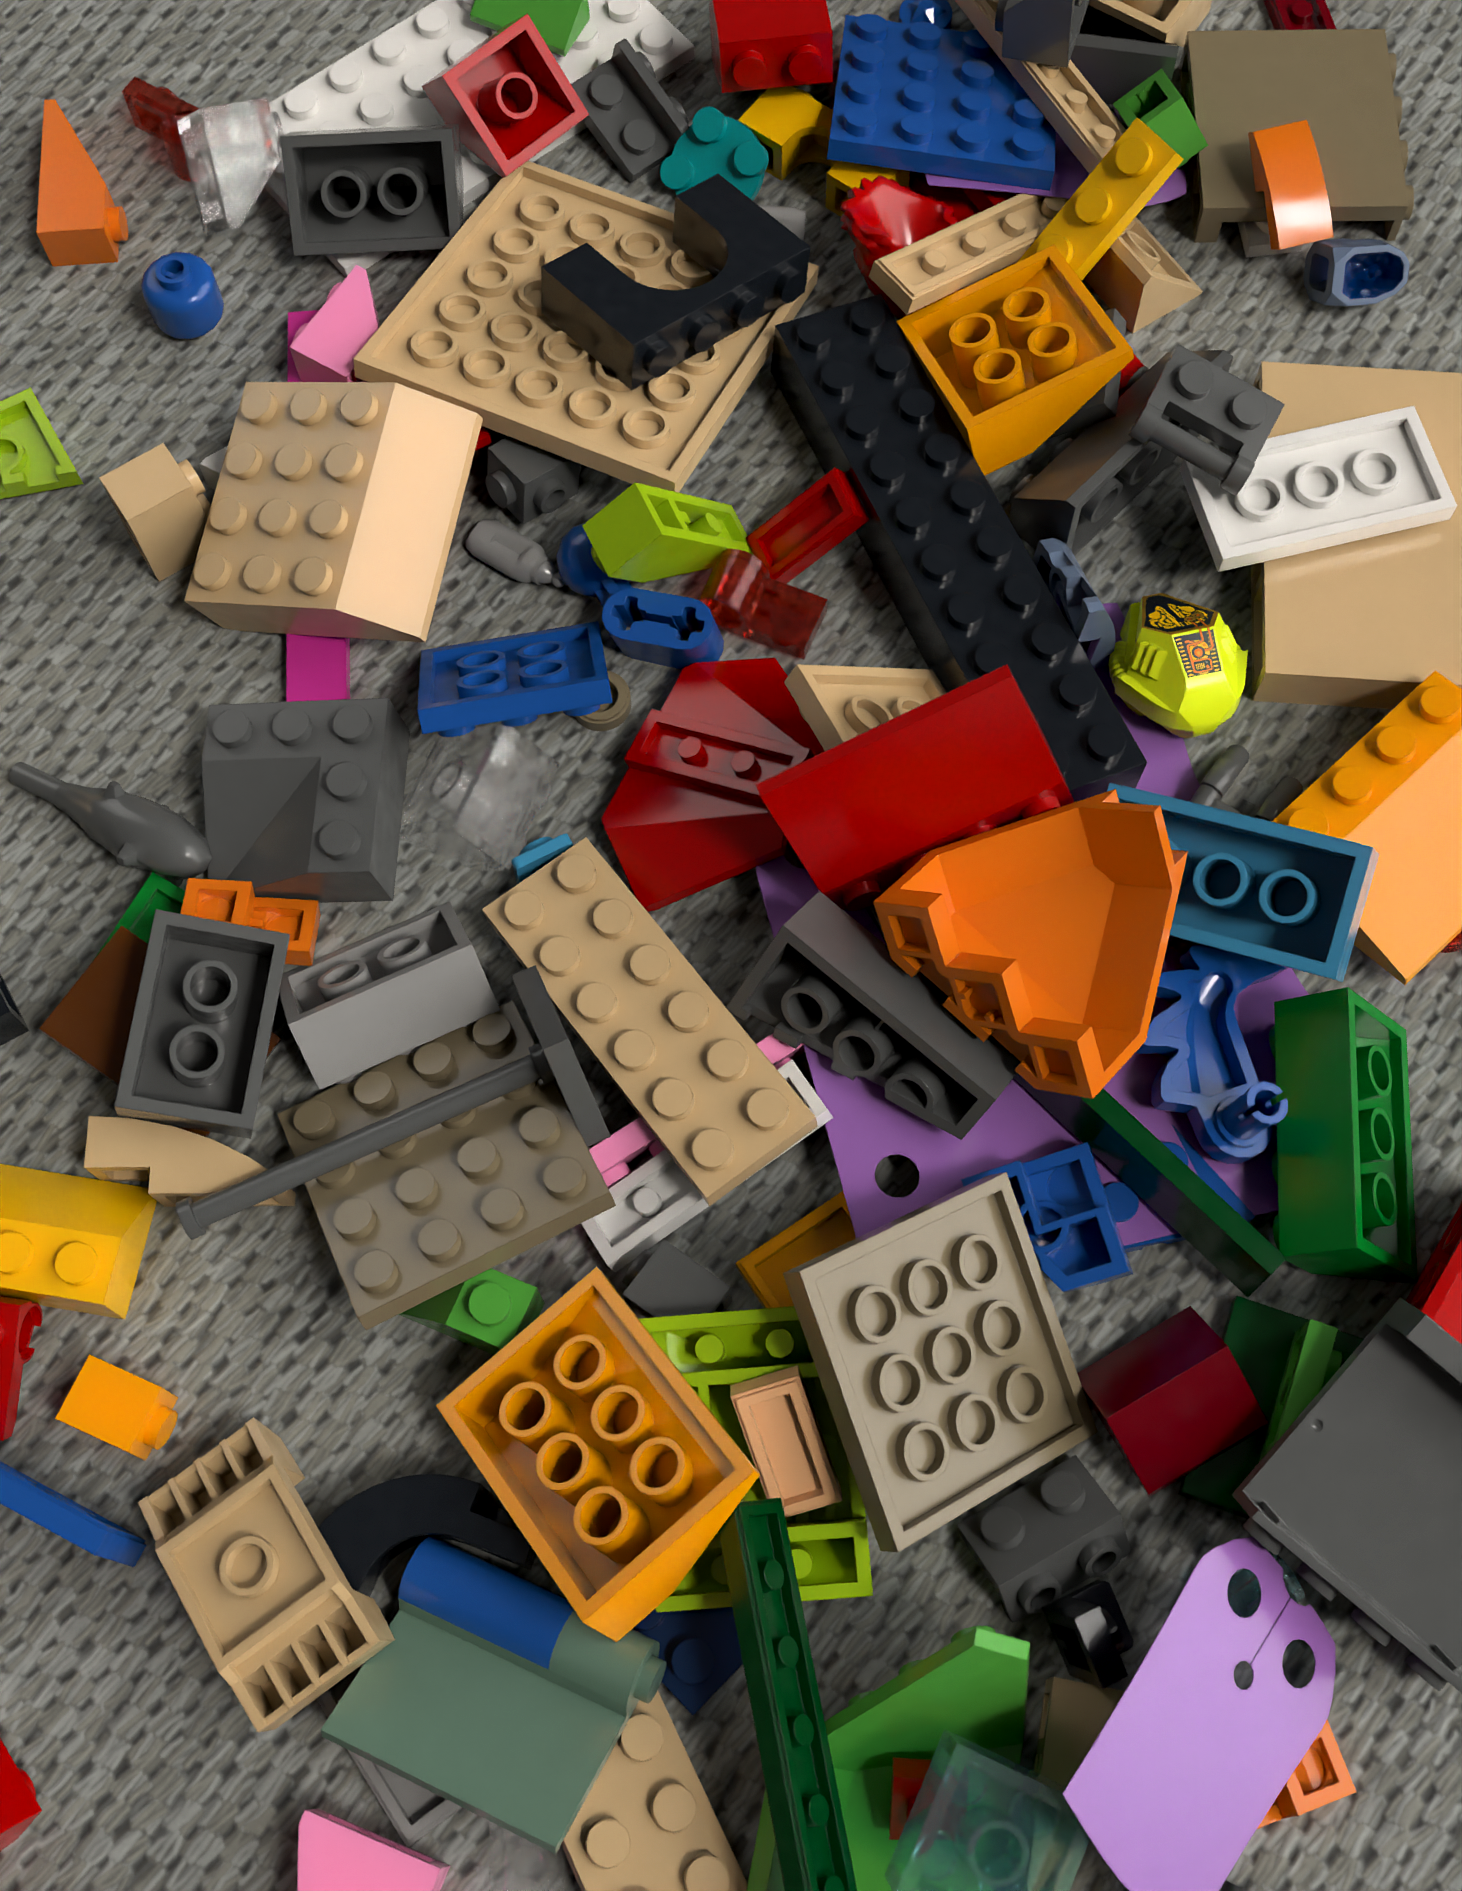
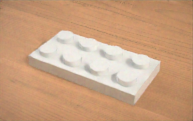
M1414 406L1267 438L1255 461V466L1249 478L1236 496L1219 487L1221 480L1184 459L1180 468L1182 479L1218 572L1449 520L1457 508L1455 499ZM1225 448L1218 449L1232 458L1235 455Z

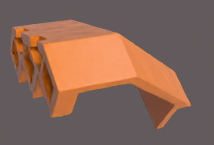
M1113 789L933 849L873 903L891 959L911 978L921 971L948 996L943 1006L982 1042L992 1035L1021 1061L1015 1071L1033 1088L1093 1099L1146 1041L1188 851L1171 850L1160 805L1120 803L1117 790Z

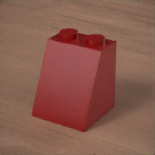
M709 0L712 62L722 93L833 82V32L826 0Z

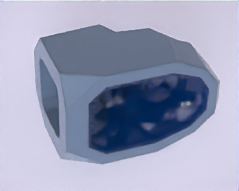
M1345 238L1320 240L1314 242L1306 254L1303 283L1309 299L1322 305L1354 306L1376 304L1395 295L1407 283L1410 267L1409 260L1403 251L1382 240H1353Z

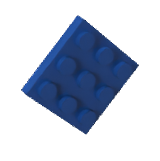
M598 621L421 650L417 711L422 734L438 732L442 737H456L470 733L475 729V725L500 721L503 726H522L534 722L538 715L563 711L568 716H582L599 710L601 704L613 703Z

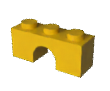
M793 86L768 88L738 119L739 122L747 126L756 135L760 144L766 148L769 155V163L765 171L779 180L783 181L795 167L807 162H820L832 167L826 173V208L839 216H842L844 213L840 210V205L844 200L848 199L847 190L854 187L859 188L860 181L863 178L873 181L880 175L888 179H894L900 186H907L909 188L910 171L827 159L833 110L815 100L804 90L796 89Z

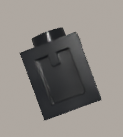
M1098 1579L1042 1607L1070 1676L1102 1689L1128 1676L1120 1654L1131 1649L1134 1641L1109 1582Z

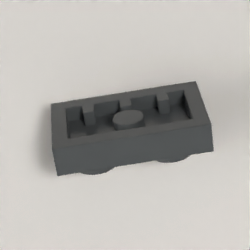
M625 38L615 44L610 60L571 84L589 113L583 119V122L620 173L630 183L672 155L679 137L689 129L687 115L682 105L674 97L667 96L656 81L654 69L648 58L639 51L635 52Z

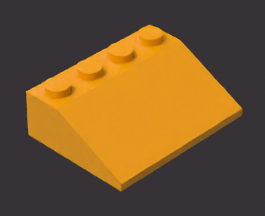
M1436 670L1272 821L1374 847L1379 853L1354 945L1404 985L1462 931V689Z
M597 1266L436 1405L581 1621L615 1642L623 1638L675 1591L760 1476Z

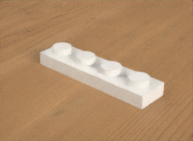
M791 1059L777 1070L815 1115L818 1127L790 1148L833 1119L829 1110ZM664 1149L609 1188L616 1206L581 1224L606 1265L614 1272H617L637 1258L641 1252L654 1246L709 1207V1205Z

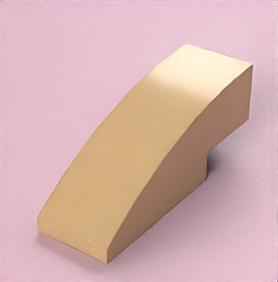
M89 1116L84 1168L99 1180L110 1182L149 1181L148 1194L164 1207H176V1202L187 1197H191L195 1202L268 1170L250 1157L213 1139L174 1126L133 1118ZM290 1189L254 1206H295L296 1193Z

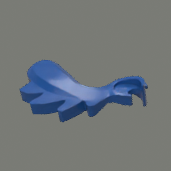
M1193 945L1180 957V963L1185 970L1161 973L1156 997L1164 998L1172 1004L1150 1021L1146 1041L1135 1053H1157L1169 1058L1158 1070L1151 1085V1104L1153 1107L1159 1110L1187 1113L1194 1133L1204 1151L1215 1160L1223 1163L1241 1164L1261 1153L1269 1144L1273 1125L1284 1119L1288 1112V1101L1285 1098L1272 1106L1270 1100L1283 1091L1273 1083L1259 1082L1235 1016L1234 1004L1237 995L1245 988L1271 979L1288 969V967L1224 950Z

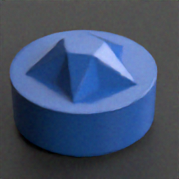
M904 0L899 9L898 22L907 24L929 22L937 25L939 28L951 30L952 8L947 0Z

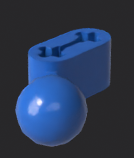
M584 523L573 526L561 538L556 557L557 568L562 581L578 594L596 597L603 607L602 621L617 648L625 656L677 669H683L695 662H711L720 659L724 649V640L710 609L703 602L694 598L633 588L628 580L608 577L592 558L591 548L593 546L582 527Z

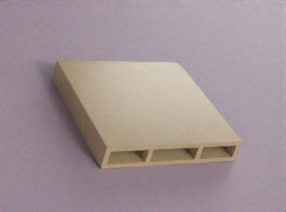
M1262 361L1253 386L1285 404L1268 438L1414 406L1455 499L1457 508L1449 520L1252 564V701L1394 709L1435 670L1462 689V373Z

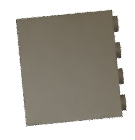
M1385 29L1187 31L1179 65L1181 96L1208 144L1207 147L1195 154L1187 162L1194 243L1217 242L1222 222H1268L1264 191L1255 192L1248 133L1301 120H1307L1316 145L1325 180L1332 221H1384L1386 241H1395L1402 221L1409 220L1412 215L1414 189L1412 185H1406L1404 172L1408 161V144L1406 140H1400L1398 128L1402 118V99L1400 96H1394L1393 83L1396 75L1395 53H1388Z

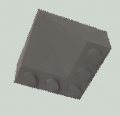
M389 698L209 705L201 760L205 831L212 855V860L208 865V879L251 881L255 897L318 900L319 903L393 901L410 730Z

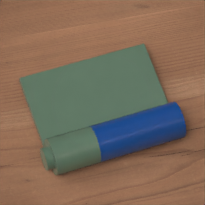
M429 1536L415 1550L401 1579L398 1594L399 1611L389 1625L395 1640L363 1664L321 1728L322 1737L556 1854L639 1700L649 1704L662 1682L666 1670V1661L658 1658L659 1641L632 1629L618 1642H615L584 1624L566 1598L440 1539Z

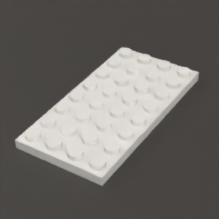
M435 0L221 132L225 145L252 175L254 174V177L256 175L257 180L263 171L267 173L269 168H273L263 187L289 214L280 136L300 131L446 125L421 86L497 31L471 21L470 13L475 0ZM588 0L590 20L566 56L551 52L570 84L610 60L615 44L624 38L630 43L635 52L639 51L648 58L654 69L657 82L695 58L694 45L648 0ZM583 120L528 161H536L587 128ZM460 142L464 207L494 188L502 177ZM394 251L325 255L346 278L356 265L367 269Z

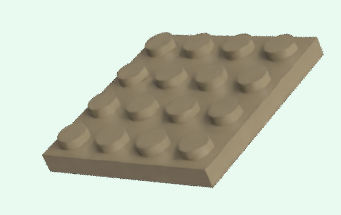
M512 1000L499 1006V1011L480 1018L472 1025L461 1027L421 1045L418 1050L411 1054L398 1055L363 1072L357 1080L351 1083H340L278 1113L277 1115L294 1158L530 1055L528 1047L535 1045L514 1001ZM542 1079L304 1183L356 1316L365 1330L616 1206L555 1082L544 1085Z
M1007 1172L987 1175L783 1273L880 1551H902L1098 1432Z

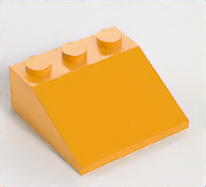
M1055 245L896 321L984 476L1033 453L1134 359L1131 346Z

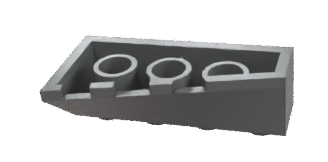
M820 891L781 927L726 1007L731 1014L744 1021L752 1015L774 1027L773 1037L795 1049L803 1043L833 1060L831 1069L847 1078L854 1080L857 1076L865 1077L885 1088L886 1099L960 1140L966 1136L1017 1074L1015 1069L1021 1063L992 1035L982 1042L943 1006L948 996L920 972L911 978L891 959L887 945Z

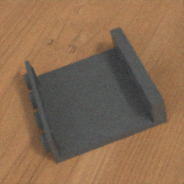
M1399 1298L1231 1495L1250 1516L1243 1524V1527L1259 1543L1276 1556L1284 1546L1287 1547L1303 1561L1296 1571L1319 1593L1332 1601L1341 1592L1357 1606L1350 1616L1373 1638L1386 1646L1395 1637L1411 1651L1404 1659L1405 1662L1426 1682L1438 1691H1441L1449 1682L1462 1693V1671L1459 1669L1462 1665V1344L1425 1313Z

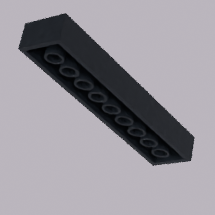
M881 294L775 325L770 372L824 473L827 474L836 467L847 474L869 518V521L857 529L856 533L929 669L933 670L946 692H950L1007 664L1049 744L1075 802L1107 792L1109 783L1136 788L1147 764L1144 755L896 322Z

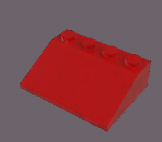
M1007 664L755 784L761 799L819 891L842 910L847 909L850 911L861 910L873 905V902L882 892L886 891L933 849L1075 802L1049 744Z

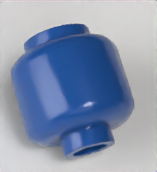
M170 253L152 262L144 272L141 284L144 300L154 323L165 334L177 339L200 337L214 329L222 318L224 302L212 268L201 257L192 253Z

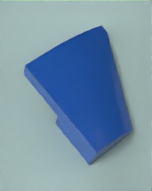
M1088 1142L1025 1163L1019 1160L961 1179L964 1187L987 1175L1007 1172L1039 1266L1062 1292L1087 1288L1133 1274Z

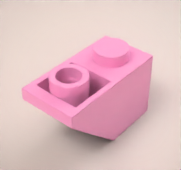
M356 265L343 282L337 283L331 289L325 304L309 323L303 324L296 332L289 348L301 382H367L355 377L353 361L354 357L380 327L366 269Z

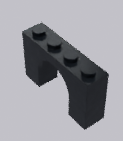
M716 174L675 196L673 243L715 277L709 282L683 290H664L649 287L629 278L588 243L541 266L542 313L630 390L636 389L653 378L663 376L674 366L699 352L707 351L718 341L743 327L751 326L757 319L785 303L793 302L801 294L805 293L810 246L720 174Z

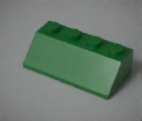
M1349 987L1275 1001V1026L1270 1030L1269 1043L1276 1061V1086L1283 1092L1271 1099L1270 1102L1273 1106L1285 1098L1288 1101V1112L1285 1118L1277 1123V1150L1272 1156V1172L1278 1185L1279 1214L1275 1216L1273 1221V1236L1277 1248L1284 1255L1286 1261L1311 1274L1399 1283L1418 1282L1406 1029Z

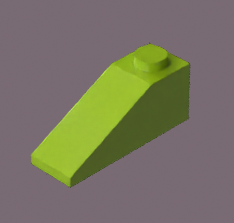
M636 482L582 525L593 546L591 548L593 560L611 578L644 583L739 563L754 556L746 540L748 535L732 505Z

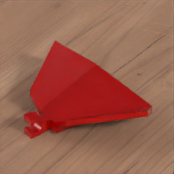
M776 658L695 662L683 668L661 710H650L624 757L629 769L601 819L635 897L647 912L661 909L785 855L787 838L761 799L755 784L824 752V749L810 725L801 716L797 703L784 683L788 676Z

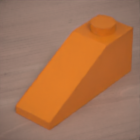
M44 100L36 234L52 267L118 262L119 241H127L128 224L125 211L122 206L115 207L106 183L56 100Z

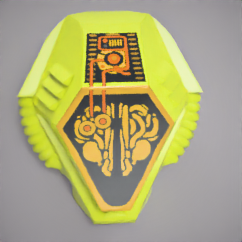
M1164 593L1143 596L1141 602L1131 604L1120 631L1122 640L1115 643L1114 651L1109 655L1108 666L1110 677L1115 687V694L1133 712L1139 716L1148 717L1179 737L1187 739L1211 734L1219 725L1231 718L1239 706L1245 686L1248 650H1241L1229 626L1224 624L1220 613Z

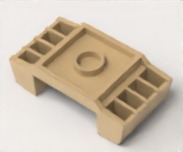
M253 1417L245 1423V1426L227 1439H223L219 1442V1445L201 1458H197L193 1461L192 1465L177 1476L170 1478L166 1484L151 1495L144 1497L138 1504L155 1539V1551L218 1673L233 1689L256 1731L265 1732L277 1729L393 1642L395 1638L375 1600L352 1589L294 1487L304 1480L305 1477L279 1436Z

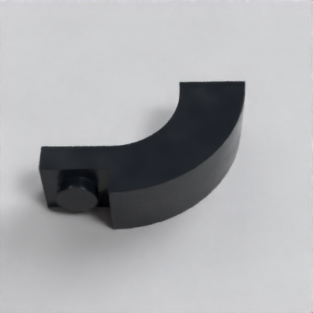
M409 1475L377 1484L343 1503L318 1527L352 1589L369 1597L378 1578L388 1564L403 1551L422 1543L429 1536L440 1540H452L467 1544L528 1570H531L537 1556L506 1510L492 1506L488 1518L479 1515L489 1492L481 1483L450 1475Z

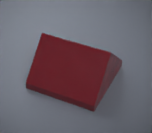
M1191 1306L1077 1373L1085 1396L1148 1497L1268 1426V1421L1229 1347Z

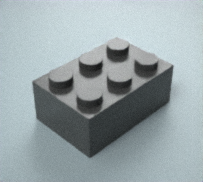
M155 910L114 1106L118 1117L251 1139L290 934Z

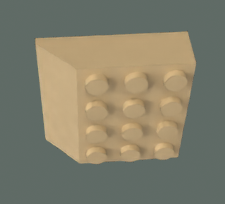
M246 382L184 601L222 628L236 631L426 643L483 418L474 411L396 382Z

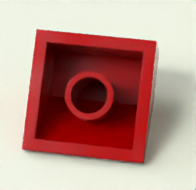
M528 13L502 27L421 86L446 125L458 124L460 142L502 178L507 177L589 115Z

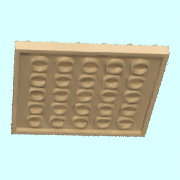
M527 161L507 177L500 179L354 357L355 377L367 382L399 383L478 413L483 418L481 425L483 427L631 484L636 482L680 492L773 351L775 325L793 320L816 286L819 266L808 263L805 293L801 294L793 302L785 303L757 319L751 326L743 327L715 343L707 351L695 354L671 368L663 376L653 378L636 389L630 390L542 313L541 266L588 243L629 278L649 287L664 290H683L703 285L715 277L673 243L674 213Z

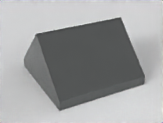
M1079 32L1070 60L1106 104L1113 105L1114 102L1161 68L1170 81H1172L1179 46L1170 43Z

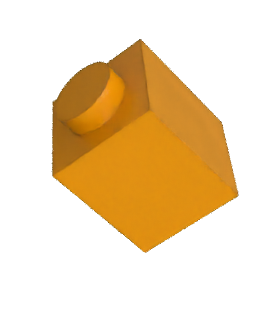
M89 1354L55 1419L146 1461L152 1448L156 1450L161 1449L170 1438L178 1418L177 1411L173 1410L178 1397L154 1383Z

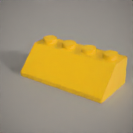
M0 1164V1296L30 1300L41 1306L125 1319L157 1200L148 1194L147 1187Z

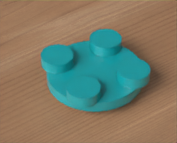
M703 107L694 115L689 129L679 137L672 155L668 156L661 164L660 177L662 182L667 187L675 190L678 195L704 180L720 174L753 201L762 186L765 170L769 163V155L766 148L760 144L756 135L743 123L724 116L721 111L714 107Z

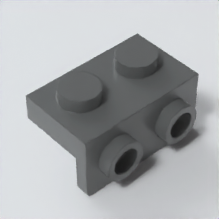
M1076 1455L957 1524L963 1541L996 1589L1003 1610L1011 1622H1017L1029 1614L1043 1612V1606L1058 1600L1060 1595L1089 1578H1097L1109 1573L1131 1551L1120 1512Z

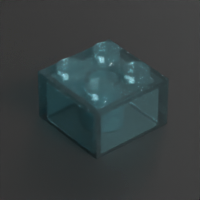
M944 1729L884 1876L892 1891H1070L1090 1838L1062 1795L1066 1786Z

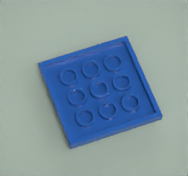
M874 14L845 16L827 159L1050 191L1055 172L1056 130L977 29L963 32L942 29L929 22L907 24L887 21L883 17Z

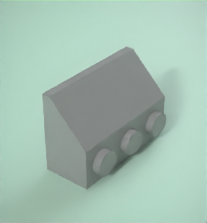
M450 901L313 961L312 966H300L284 973L279 992L288 1026L319 1090L333 1084L351 1083L357 1080L363 1072L398 1055L411 1054L429 1041L461 1027L472 1025L480 1018L500 1010L472 943Z

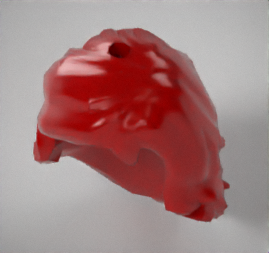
M880 175L873 181L863 178L860 181L859 188L854 187L847 190L848 199L844 200L840 205V210L844 212L840 220L844 222L841 229L847 231L856 245L853 249L854 259L869 290L873 295L881 294L893 316L899 320L907 315L869 277L874 261L958 223V220L953 217V207L946 206L945 202L935 201L932 196L918 194L907 186H900L894 179H888Z

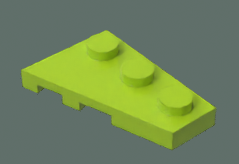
M31 387L0 401V499L83 484Z

